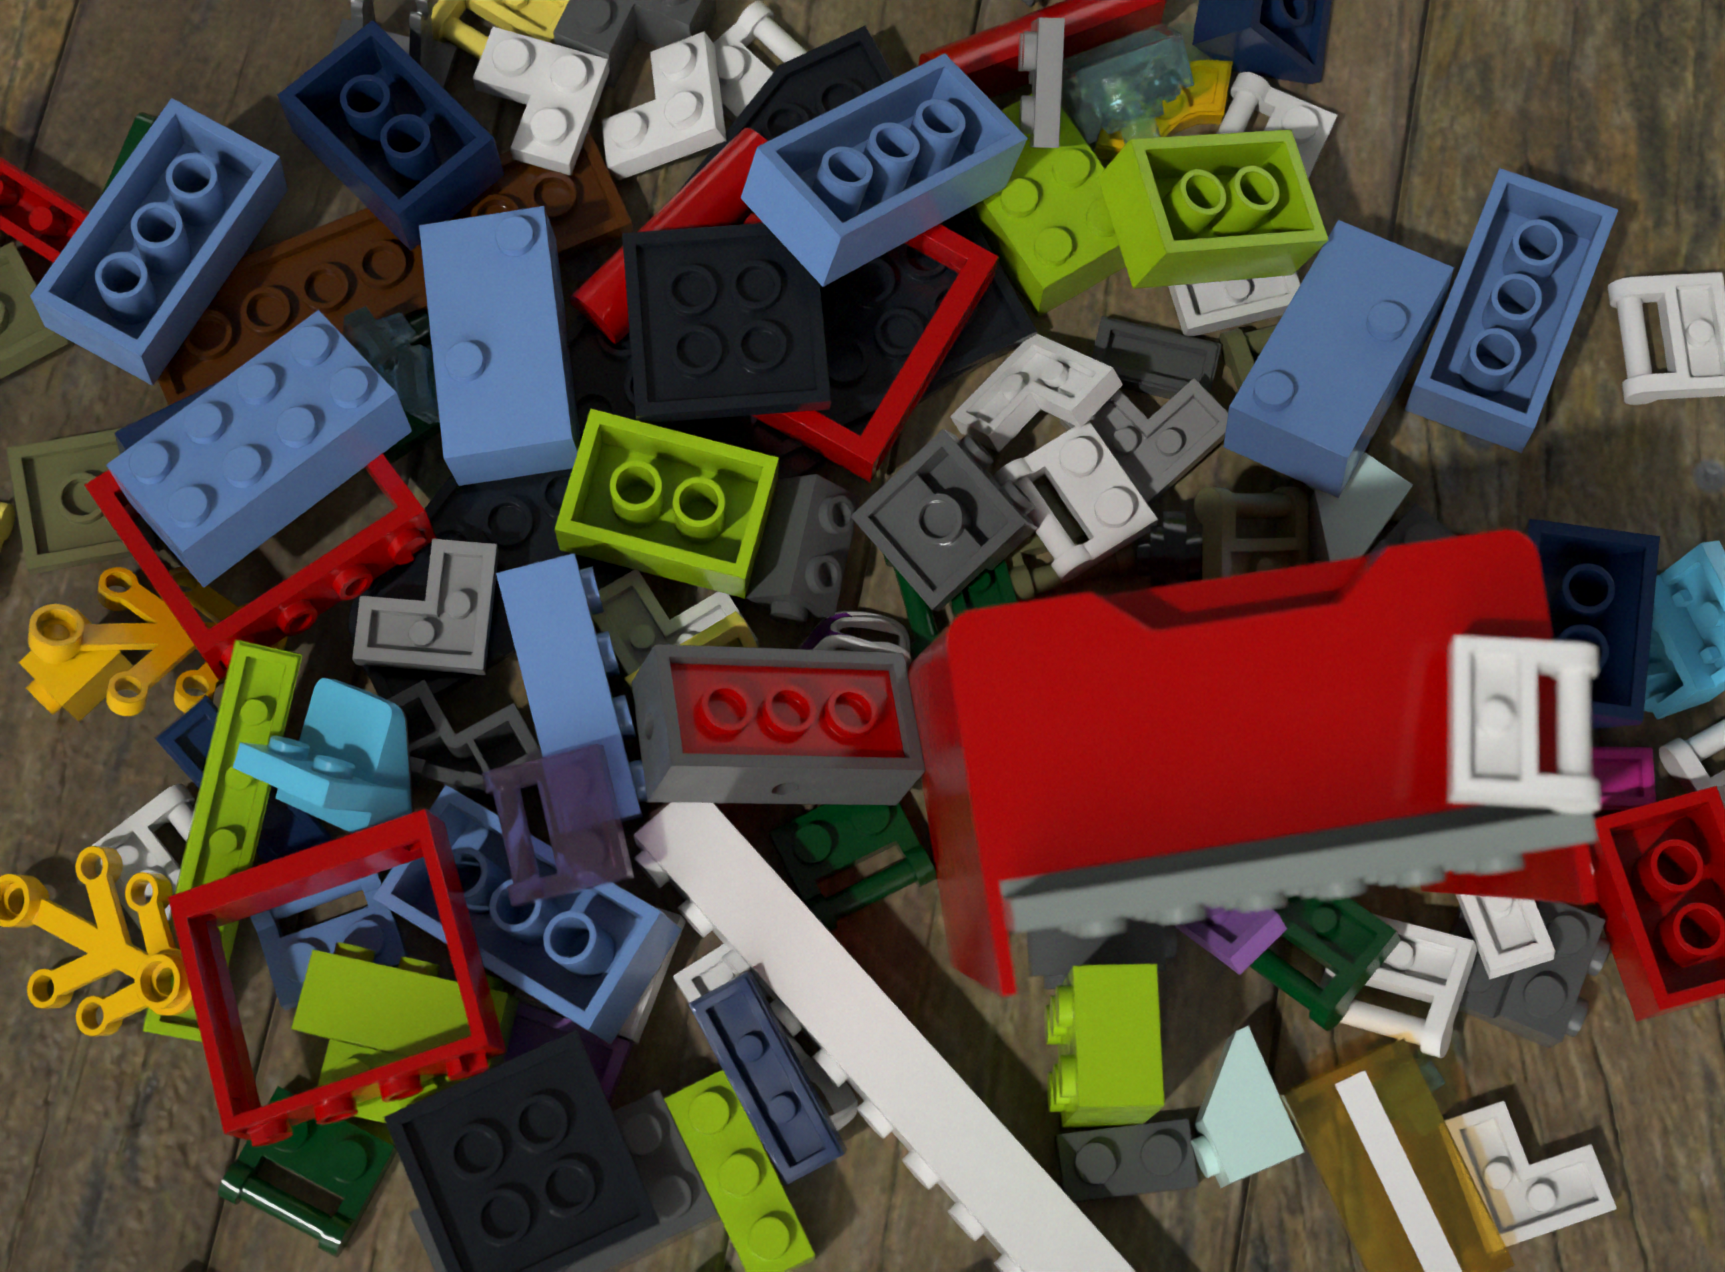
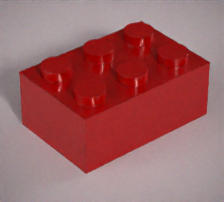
M1717 786L1595 818L1594 824L1597 841L1588 842L1598 902H1595L1599 917L1606 920L1603 928L1607 940H1610V948L1636 1022L1725 998V807Z

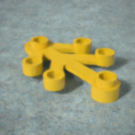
M112 567L102 572L99 577L98 601L109 610L123 611L129 609L147 623L84 624L82 617L73 608L62 604H49L40 607L32 614L29 621L28 644L32 652L39 659L50 664L64 663L74 657L78 651L152 650L129 671H122L113 675L108 683L106 696L108 707L118 715L134 716L144 710L147 704L148 690L192 653L196 647L162 599L139 584L138 578L132 571L123 567ZM177 567L169 571L178 585L188 586L192 589V591L183 593L194 608H197L213 621L205 623L208 629L248 604L237 607L208 585L203 588L186 567ZM121 586L127 589V591L114 592L109 587ZM288 636L271 647L284 650ZM49 638H59L62 641L49 640ZM207 663L203 664L198 670L183 672L179 675L175 684L173 697L175 705L182 712H185L205 695L213 702L215 689L225 681L226 676L218 680ZM189 688H196L203 691L205 694L201 696H192L190 694H187L184 690ZM127 689L134 691L138 695L128 698L119 695L117 692Z
M86 847L78 855L75 865L78 879L86 885L96 924L51 901L48 890L36 877L18 874L0 876V926L26 928L35 924L88 953L56 969H39L31 975L27 984V995L35 1007L40 1009L62 1008L71 1001L75 990L118 970L135 979L133 984L110 996H88L80 1002L76 1011V1023L80 1031L87 1036L112 1035L119 1030L124 1018L148 1007L159 1015L173 1016L180 1015L193 1006L181 950L175 947L165 909L170 904L168 896L173 894L171 882L161 873L139 872L134 874L126 884L125 899L128 906L138 913L146 952L131 942L115 883L121 876L123 862L120 854L111 847ZM101 857L103 867L101 874L98 876L95 866L98 858ZM150 882L153 894L151 900L147 902L145 889ZM172 974L174 975L173 990L170 984ZM50 979L54 984V992L51 998L47 992ZM99 1006L103 1010V1021L100 1026L96 1020V1012Z

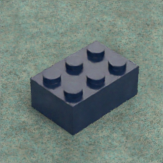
M374 20L370 21L277 94L293 134L410 251L421 243L419 225L450 220L504 176L494 137Z

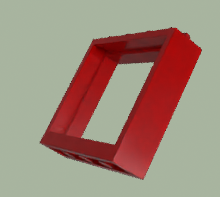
M751 213L744 222V224L763 223L755 213ZM941 224L906 241L905 244L956 271L959 275L861 436L817 411L751 416L871 483L994 278L999 256Z
M382 453L364 468L395 509L208 629L133 520L141 515L129 503L111 472L107 470L84 485L218 680L227 674L235 639L271 647L286 636L301 634L315 623L320 614L342 600H351L360 596L370 587L374 579L397 564L403 565L413 561L414 557L412 554L431 543L432 539H437L425 509Z
M426 809L168 896L223 1132L226 1135L251 1140L253 1146L273 1144L293 1135L291 1126L313 1118H316L317 1124H329L350 1118L358 1113L356 1104L381 1096L383 1102H394L410 1098L424 1090L423 1081L446 1073L449 1080H459L475 1076L489 1069L488 1059L507 1053L446 826L442 820ZM424 857L472 1036L261 1107L218 927Z

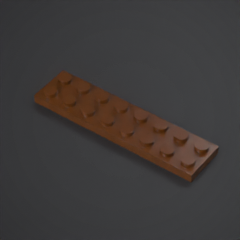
M589 129L571 176L514 160L511 150L499 155L504 176L450 219L457 220L544 206L556 238L559 263L622 238V233L634 232L629 214ZM365 208L242 257L158 378L168 406L226 378L318 310L352 346L408 325L407 319L421 311L428 315L421 243L410 251L368 208Z

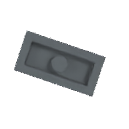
M1189 1119L1058 1134L1054 1137L1061 1189L1073 1203L1191 1189L1199 1186L1193 1146L1191 1144Z

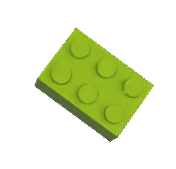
M1020 100L1001 110L1018 129ZM1062 107L1060 112L1059 148L1030 147V134H1024L1027 137V141L1006 188L968 208L992 252L999 256V263L1037 318L1126 267L1098 176L1105 168Z
M1291 129L1130 139L1098 176L1133 289L1290 276L1329 240Z
M590 409L555 526L559 548L562 551L745 598L778 482L779 458Z
M1157 964L1072 966L1062 985H1056L1055 995L1050 996V1005H1045L1044 1010L1046 1045H1057L1058 1063L1053 1064V1071H1048L1047 1075L1049 1112H1060L1061 1129L1123 1127L1144 1124L1165 1106Z

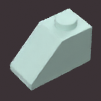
M1365 452L1339 498L1305 484L1314 491L1308 502V532L1315 564L1364 556L1398 509L1413 484Z
M1249 1026L1237 1030L1226 1040L1194 1123V1128L1198 1135V1138L1191 1140L1194 1156L1204 1176L1209 1178L1215 1175L1220 1188L1304 1153Z

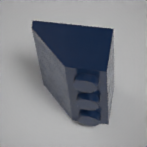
M1199 0L1192 45L1212 60L1233 62L1231 72H1251L1261 77L1305 84L1321 82L1332 0Z
M1529 519L1522 533L1534 543L1538 551L1553 641L1587 643L1598 648V675L1590 679L1591 729L1640 725L1643 722L1660 536Z

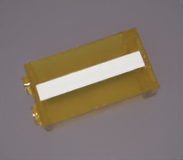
M1404 1038L1388 1041L1279 1093L1290 1120L1294 1121L1365 1272H1502L1515 1266Z

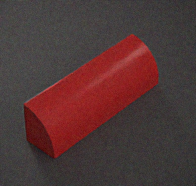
M1064 0L922 53L919 56L918 66L945 53L988 98H992L1029 84V72L1018 71L1020 33L1023 34L1024 31H1031V22L1039 17L1065 18L1063 71L1158 35L1166 0Z

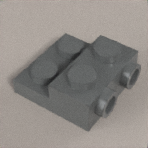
M942 429L851 515L852 519L926 604L937 612L945 607L984 569L992 571L1038 528L1027 516L1035 508V505L1027 495L1010 479L1001 486L986 470L994 460L985 448L969 433L960 440L956 435L945 429Z
M1535 900L1555 949L1554 960L1489 979L1477 949L1458 1010L1550 1048L1562 1042L1565 1034L1575 1037L1581 1029L1588 1011L1589 1001L1578 996L1586 974L1596 977L1601 971L1610 949V940L1600 937L1606 920L1566 903ZM1459 905L1449 934L1474 940Z

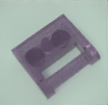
M595 744L522 764L495 768L482 773L486 794H494L513 884L507 886L511 907L528 905L634 878L603 745ZM538 784L558 874L542 878L539 875L520 788Z

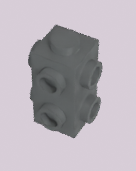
M818 474L778 479L746 599L769 609V617L787 625L803 626L806 625L808 618L835 616L850 543L854 534L855 521L851 515L858 510L860 497Z
M1134 917L1125 918L1126 931L1100 936L1078 938V934L1068 935V931L1059 932V929L1050 928L1027 931L1029 977L1044 976V989H1056V985H1062L1072 966L1157 964V973L1166 971V958H1176V925H1158V922H1146V919L1134 920Z

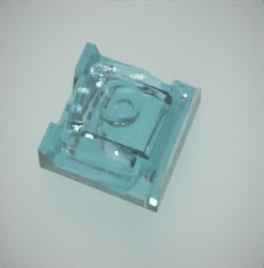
M1163 23L1063 59L1061 97L1073 124L1088 144L1097 140L1101 128L1108 134L1120 130L1125 145L1130 139L1161 137L1155 117L1164 114L1162 100H1165L1166 103L1174 101L1176 96L1181 93L1182 86L1188 88L1194 85L1183 35Z

